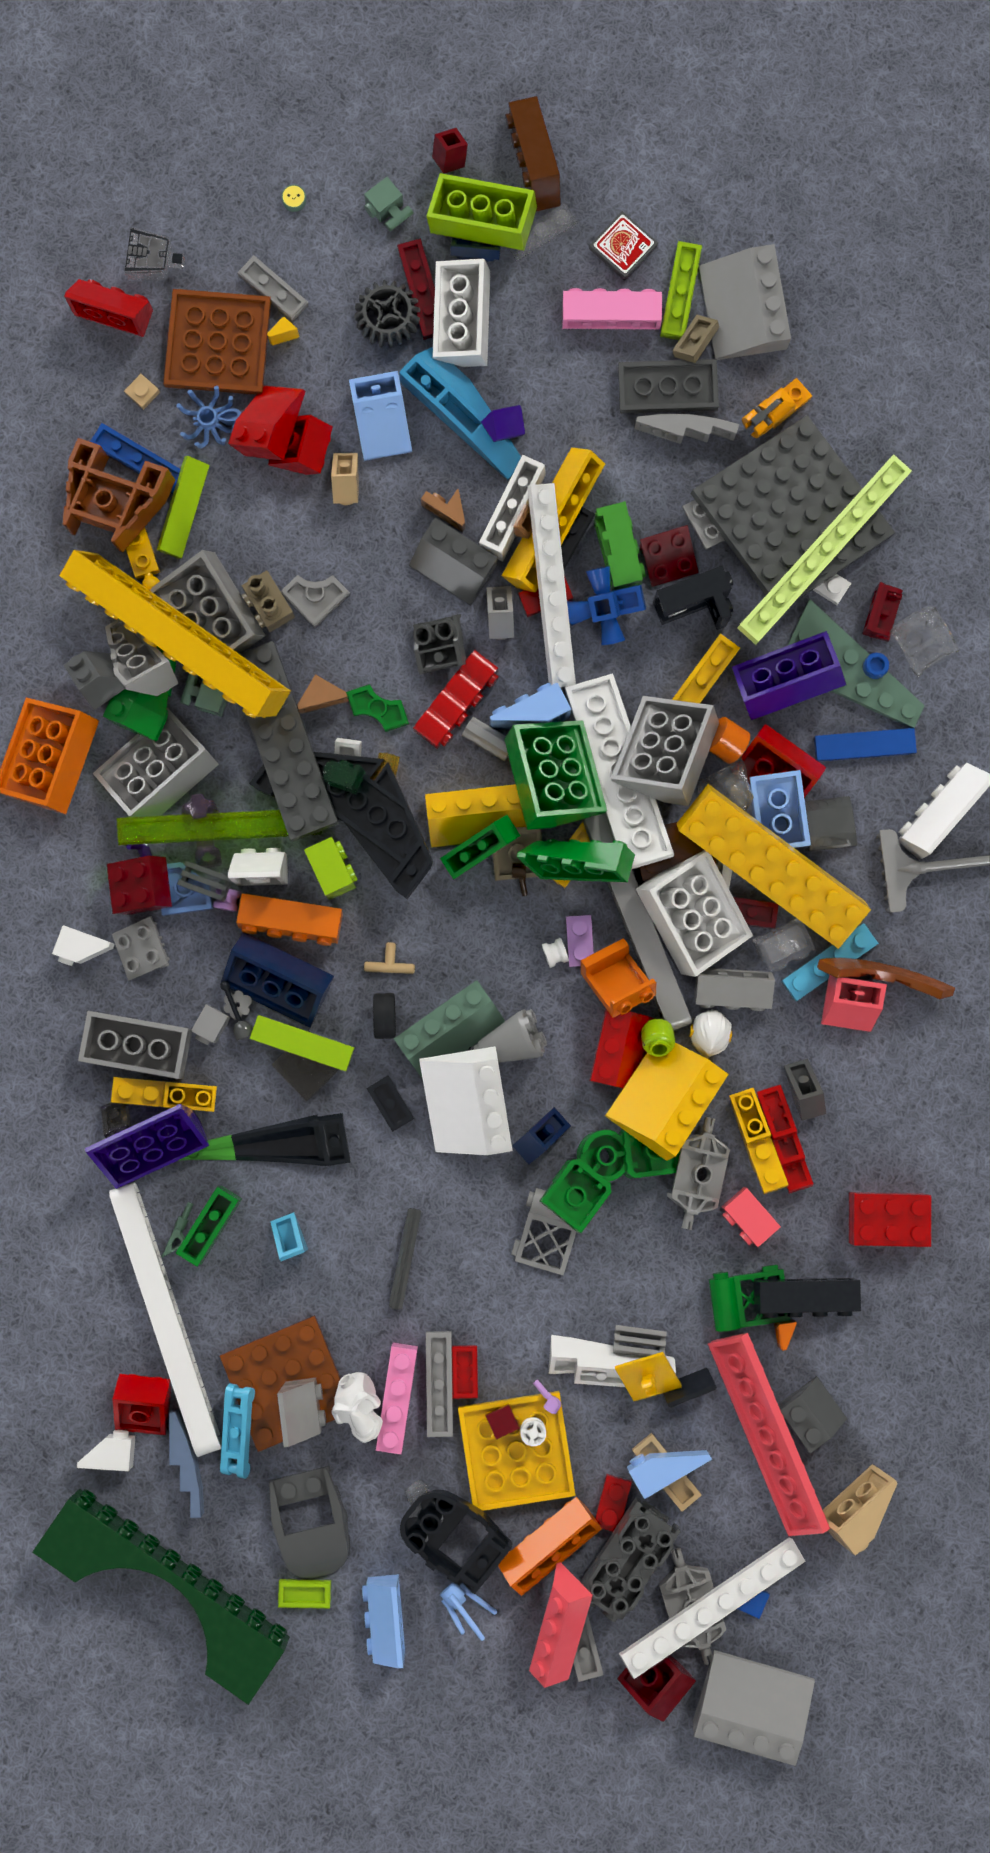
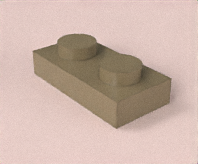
M696 315L672 350L674 357L696 363L719 329L718 320Z

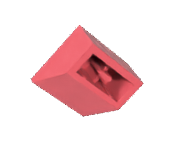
M829 975L821 1024L871 1032L883 1010L887 984L850 977L836 978Z

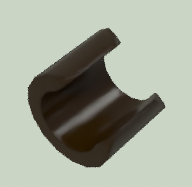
M513 863L512 878H519L522 896H527L528 892L525 882L526 865Z

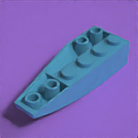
M433 347L416 354L399 372L400 383L505 479L509 480L521 459V455L510 439L493 442L481 423L491 410L471 380L454 364L433 359Z

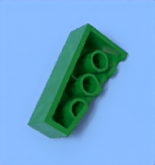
M548 839L547 841H535L518 851L516 857L540 879L628 882L635 854L627 847L626 843L617 840L612 843H604L598 840L580 842L571 839L565 842Z

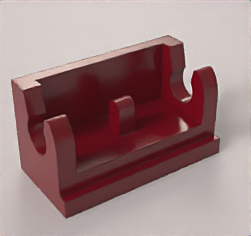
M882 582L877 585L862 632L863 635L889 642L903 590Z

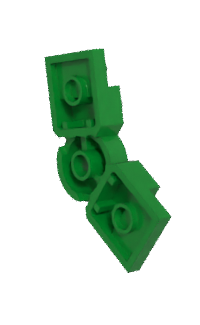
M623 1129L619 1133L612 1130L592 1132L580 1142L577 1149V1159L565 1162L539 1202L576 1232L582 1233L611 1194V1184L609 1181L616 1180L623 1174L628 1179L676 1173L680 1151L676 1157L666 1161ZM602 1149H605L609 1155L606 1163L600 1159Z

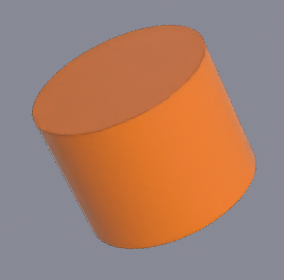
M722 717L719 719V726L709 752L726 763L732 764L746 750L750 741V733L727 717Z

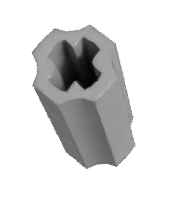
M472 717L462 736L505 762L508 758L504 740L506 736Z

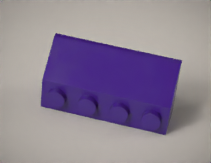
M827 631L732 666L751 720L846 685L841 665Z

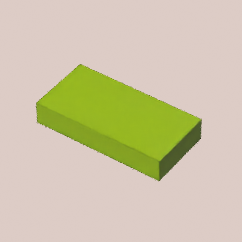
M279 1580L278 1608L330 1609L331 1580Z

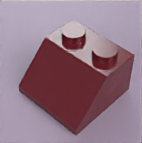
M671 1655L635 1679L630 1675L627 1668L617 1678L648 1715L662 1722L665 1721L696 1682L692 1675Z

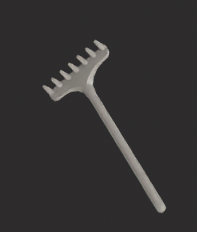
M879 830V833L876 835L877 838H880L881 843L878 850H882V858L879 861L884 866L881 874L885 875L886 881L883 884V887L887 889V895L884 899L888 900L889 904L886 912H900L906 908L907 887L920 874L990 865V855L918 862L909 858L901 850L897 833L894 830Z

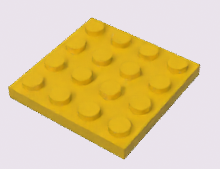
M559 1391L549 1392L561 1401ZM535 1394L458 1407L471 1498L474 1506L484 1511L576 1496L562 1404L556 1414H551L543 1407L547 1399L542 1394ZM509 1403L520 1427L522 1422L529 1417L541 1419L546 1427V1438L538 1446H529L522 1441L520 1429L496 1440L485 1414Z

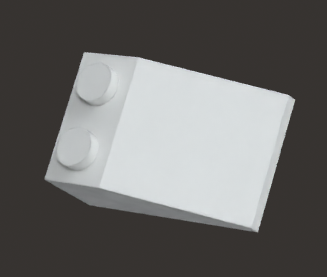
M267 848L264 853H256V849H241V853H234L228 878L237 886L288 885L287 854L281 852V848Z

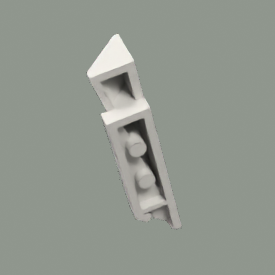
M551 1335L549 1374L574 1373V1384L625 1387L615 1370V1366L643 1358L644 1356L614 1353L613 1345ZM666 1356L676 1374L675 1359Z

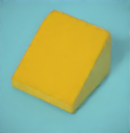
M282 317L267 333L272 346L299 338L298 329L285 317Z

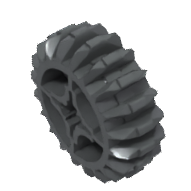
M385 280L382 282L383 286L380 287L374 282L373 290L366 287V296L359 295L360 303L355 304L357 313L354 316L355 320L358 321L357 328L358 330H363L362 336L364 338L370 336L369 341L371 344L378 340L379 347L382 348L384 342H388V346L392 348L393 341H397V344L401 346L402 337L409 341L411 339L410 333L416 334L417 332L415 325H419L420 321L417 313L421 312V309L414 306V304L418 303V299L412 298L413 291H406L404 283L397 288L395 280L391 283V286L387 285ZM389 298L386 301H379L381 299ZM399 302L408 311L406 318L402 317L401 313L397 311L399 309ZM369 310L374 311V315L378 317L376 326L368 319ZM390 326L396 327L394 329L386 330Z

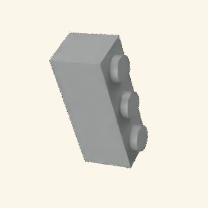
M707 968L696 976L694 989L695 1003L703 1008L725 1006V1008L737 1010L740 1007H747L754 1011L772 1009L775 979L772 972Z

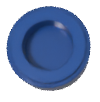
M872 653L863 662L864 673L872 679L883 677L889 670V661L881 653Z

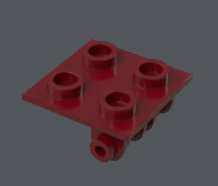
M688 525L640 539L641 544L639 548L641 554L644 555L651 587L699 573Z

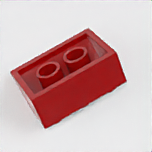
M78 279L64 295L74 316L141 337L145 335L153 312L152 306L146 297L139 294H134V296L125 294L123 290L117 287L109 289L91 279L88 281Z
M765 724L731 772L750 785L749 777L800 770L805 798L827 767Z
M605 1009L589 1081L623 1089L647 1053L642 1046L641 1029L645 1023L655 1018L631 1011L613 1018Z

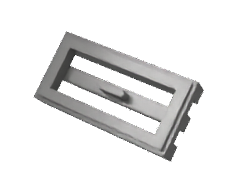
M616 1325L613 1352L644 1357L660 1352L665 1354L667 1332ZM620 1334L632 1335V1336H640V1337H647V1338H655V1339H660V1341H658V1340H651V1339L636 1338V1337L621 1336ZM619 1342L659 1347V1350L621 1346Z

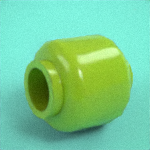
M653 1019L643 1025L641 1038L645 1052L656 1057H662L673 1050L675 1047V1035L671 1023L663 1019Z

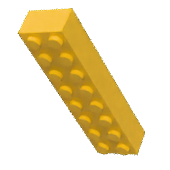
M707 784L676 823L678 830L838 949L871 911L865 900L709 784Z

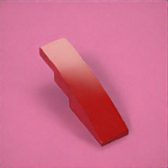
M781 1084L756 1092L771 1133L773 1145L788 1182V1193L812 1187L814 1183L805 1162L806 1157Z

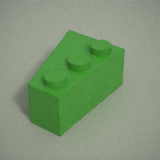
M626 501L597 508L594 526L605 566H610V585L612 591L642 585L646 574L643 563H639L638 560L639 547L637 540L633 537V526L628 515Z

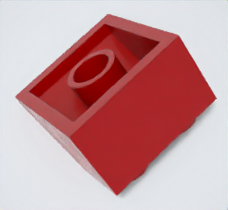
M312 415L298 416L284 461L269 459L268 465L305 475L321 474L333 427Z
M119 1374L112 1399L115 1430L166 1435L171 1398L170 1379L138 1376L136 1374Z

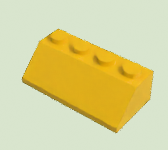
M516 784L425 794L431 848L460 845L505 815H508L516 828L526 827Z

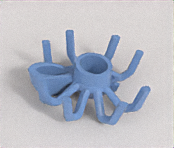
M218 386L214 387V396L209 406H205L192 390H188V395L199 405L200 409L198 411H190L185 409L180 403L177 404V408L186 415L197 416L193 417V420L198 422L193 424L199 427L191 435H187L184 432H181L180 435L186 440L194 439L204 429L203 443H194L195 446L201 449L208 444L209 430H211L216 442L225 445L226 438L221 440L215 428L217 427L226 433H232L235 421L241 415L240 410L236 408L229 409L233 405V396H229L228 403L225 406L213 409L219 397ZM219 422H222L223 424L232 426V429H229V428H227V427L221 425Z

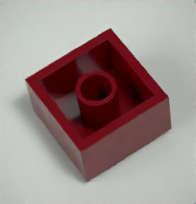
M149 855L107 864L112 914L132 915L172 907L166 857Z

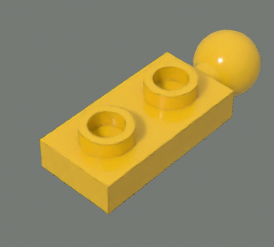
M145 527L126 548L135 578L137 580L144 578L142 585L151 590L153 586L160 582L157 577L153 576L160 573V569Z

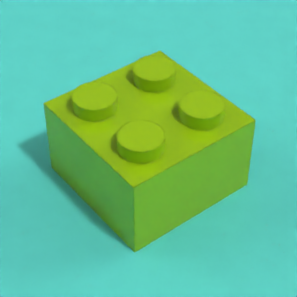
M330 837L304 849L328 900L356 888L354 882L358 878L351 864L346 865L343 860L348 857L340 841L335 842Z

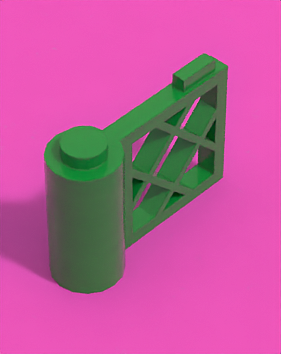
M775 1264L762 1266V1272L729 1276L728 1272L713 1273V1278L709 1279L715 1331H732L744 1327L790 1321L787 1313H783L782 1316L777 1318L762 1319V1314L758 1313L754 1320L745 1321V1309L750 1303L754 1306V1301L752 1300L754 1298V1290L748 1297L741 1292L740 1284L742 1280H751L754 1283L756 1278L768 1279V1277L776 1275L778 1279H785L784 1269H778V1265Z

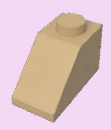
M333 453L331 473L333 504L351 505L358 503V453Z

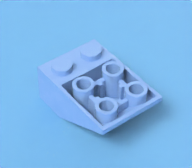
M398 371L349 379L364 461L412 452Z
M546 683L537 689L538 692L530 697L528 694L522 695L514 701V705L508 708L504 705L495 709L492 712L493 715L490 716V727L493 729L510 730L513 725L563 722L570 719L571 707L558 683L553 685Z

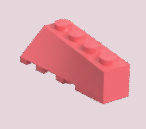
M561 1562L556 1564L552 1590L529 1669L531 1674L544 1688L569 1679L593 1596Z

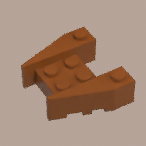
M78 438L68 459L69 477L68 481H66L67 498L62 524L74 536L81 522L113 532L111 542L123 553L167 502L175 483V478L168 468L148 461L144 462L136 483L105 473L103 471L109 456L98 444Z

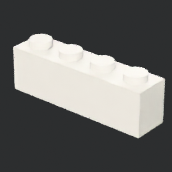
M522 455L479 541V545L498 557V560L502 562L516 537L513 525L524 504L529 506L527 486L542 484L546 476L545 464L525 455Z

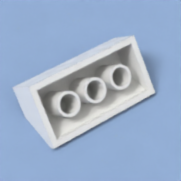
M485 259L436 261L433 359L461 367L487 366L490 269Z
M965 763L961 767L956 765L947 775L950 780L945 786L940 784L931 793L932 801L928 805L924 802L914 813L918 817L911 824L908 821L899 830L898 833L901 836L898 842L919 860L929 856L990 786L989 773L969 763Z

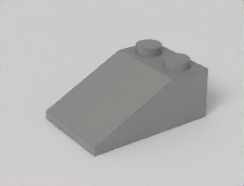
M316 1377L286 1381L277 1395L284 1447H290L319 1435L322 1431V1426H326L325 1410H320L319 1400H323L322 1385L317 1384Z

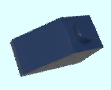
M554 1107L512 1146L530 1164L543 1154L571 1125Z

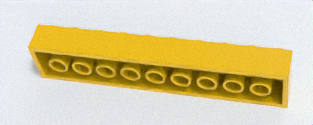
M73 550L59 575L67 581L66 585L69 588L84 593L86 595L85 599L97 606L101 605L105 608L104 612L114 619L119 618L123 621L126 629L144 636L143 640L147 644L161 648L164 651L163 655L172 661H179L184 665L182 668L186 672L200 676L203 679L202 683L204 685L221 691L223 693L222 697L233 704H239L243 707L242 711L252 718L277 716L291 690L98 553Z

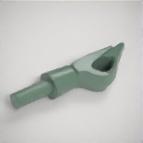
M188 1202L182 1216H178L175 1228L164 1249L165 1251L161 1255L162 1258L178 1250L185 1239L182 1232L189 1222L187 1218L194 1205L193 1203ZM179 1238L180 1244L172 1248V1243Z

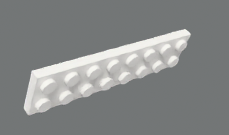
M613 673L565 687L575 721H584L607 807L606 816L614 840L626 843L627 847L635 854L632 869L674 857L656 799L611 781V776L631 728Z

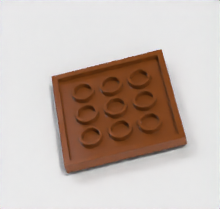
M173 289L164 386L166 388L214 391V387L218 386L219 392L253 395L262 393L271 296Z
M315 1315L220 1355L231 1384H236L239 1388L251 1387L255 1389V1397L252 1402L250 1434L257 1452L283 1442L277 1393L286 1381L316 1377L317 1384L322 1385L323 1400H319L320 1410H325L326 1423L335 1420L332 1415V1408L335 1405L334 1398L341 1378ZM236 1398L237 1401H238V1404L240 1405V1404H241V1399Z

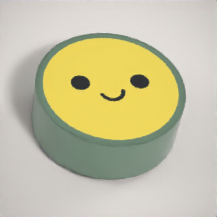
M298 185L287 186L281 195L284 207L291 212L300 211L306 205L305 191Z

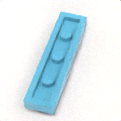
M863 923L852 932L839 949L831 945L781 980V982L794 1000L798 1001L829 979V974L817 968L819 959H857L879 943Z

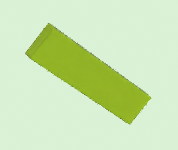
M678 241L660 337L680 340L686 331L702 245Z
M188 455L183 459L157 547L158 551L178 559L183 557L210 466Z
M261 1015L257 1016L250 1036L252 1040L346 1072L355 1048Z

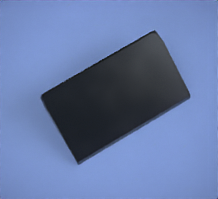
M704 1368L679 1378L682 1388L665 1392L663 1395L668 1407L671 1408L714 1391L717 1387L709 1370Z

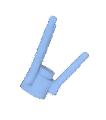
M452 1582L440 1593L443 1599L441 1602L447 1608L460 1634L463 1635L465 1630L454 1609L460 1612L474 1633L483 1641L485 1639L484 1635L462 1606L466 1601L464 1595L466 1594L494 1615L497 1614V1610L476 1594L471 1593V1590L463 1582L460 1585Z

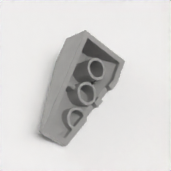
M120 619L105 626L108 645L111 651L110 656L114 666V675L126 690L158 696L179 684L169 660L157 647L147 644L143 640L144 636L124 627L125 623Z

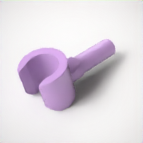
M537 1379L533 1384L543 1397L547 1399L543 1407L551 1414H556L561 1407V1401L551 1395Z

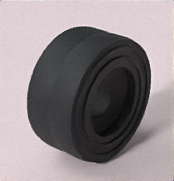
M376 993L373 996L375 1039H393L396 1036L394 993Z

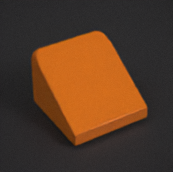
M794 1319L774 1323L777 1345L782 1351L787 1350L797 1322Z

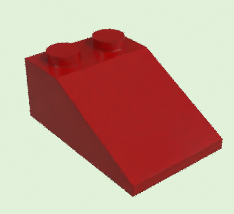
M264 386L262 393H258L236 419L228 444L247 457L284 461L306 391L297 388Z

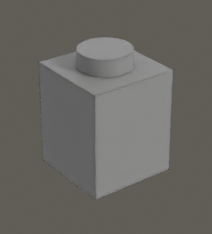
M206 1004L191 1031L197 1034L195 1039L206 1045H209L210 1042L217 1044L231 1017Z

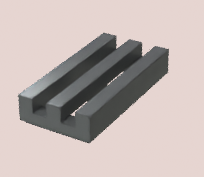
M186 861L184 865L186 866L185 871L182 870V878L178 880L177 885L225 902L232 884L228 876ZM194 869L226 881L225 885L194 875L191 871ZM190 878L222 890L221 895L187 883Z

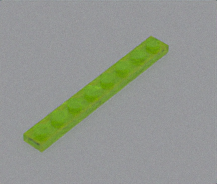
M280 810L116 818L118 845L289 836ZM322 831L317 832V833L312 834V835H321V834H322Z

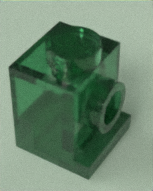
M331 760L324 767L323 779L331 786L356 795L366 771L358 764L353 768L354 765L345 760H340L339 763Z

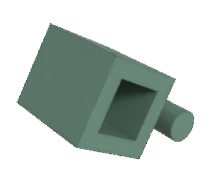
M388 177L364 194V208L371 218L376 217L381 223L387 217H391V219L385 222V226L389 231H392L414 214L408 205L400 211L399 208L403 206V196Z
M189 674L180 703L189 706L192 697L197 698L194 706L198 710L222 717L227 702L222 697L223 693L218 689H211L203 683L201 687H196L198 677Z

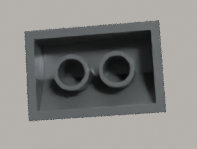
M435 518L422 536L409 566L471 606L498 566V557Z

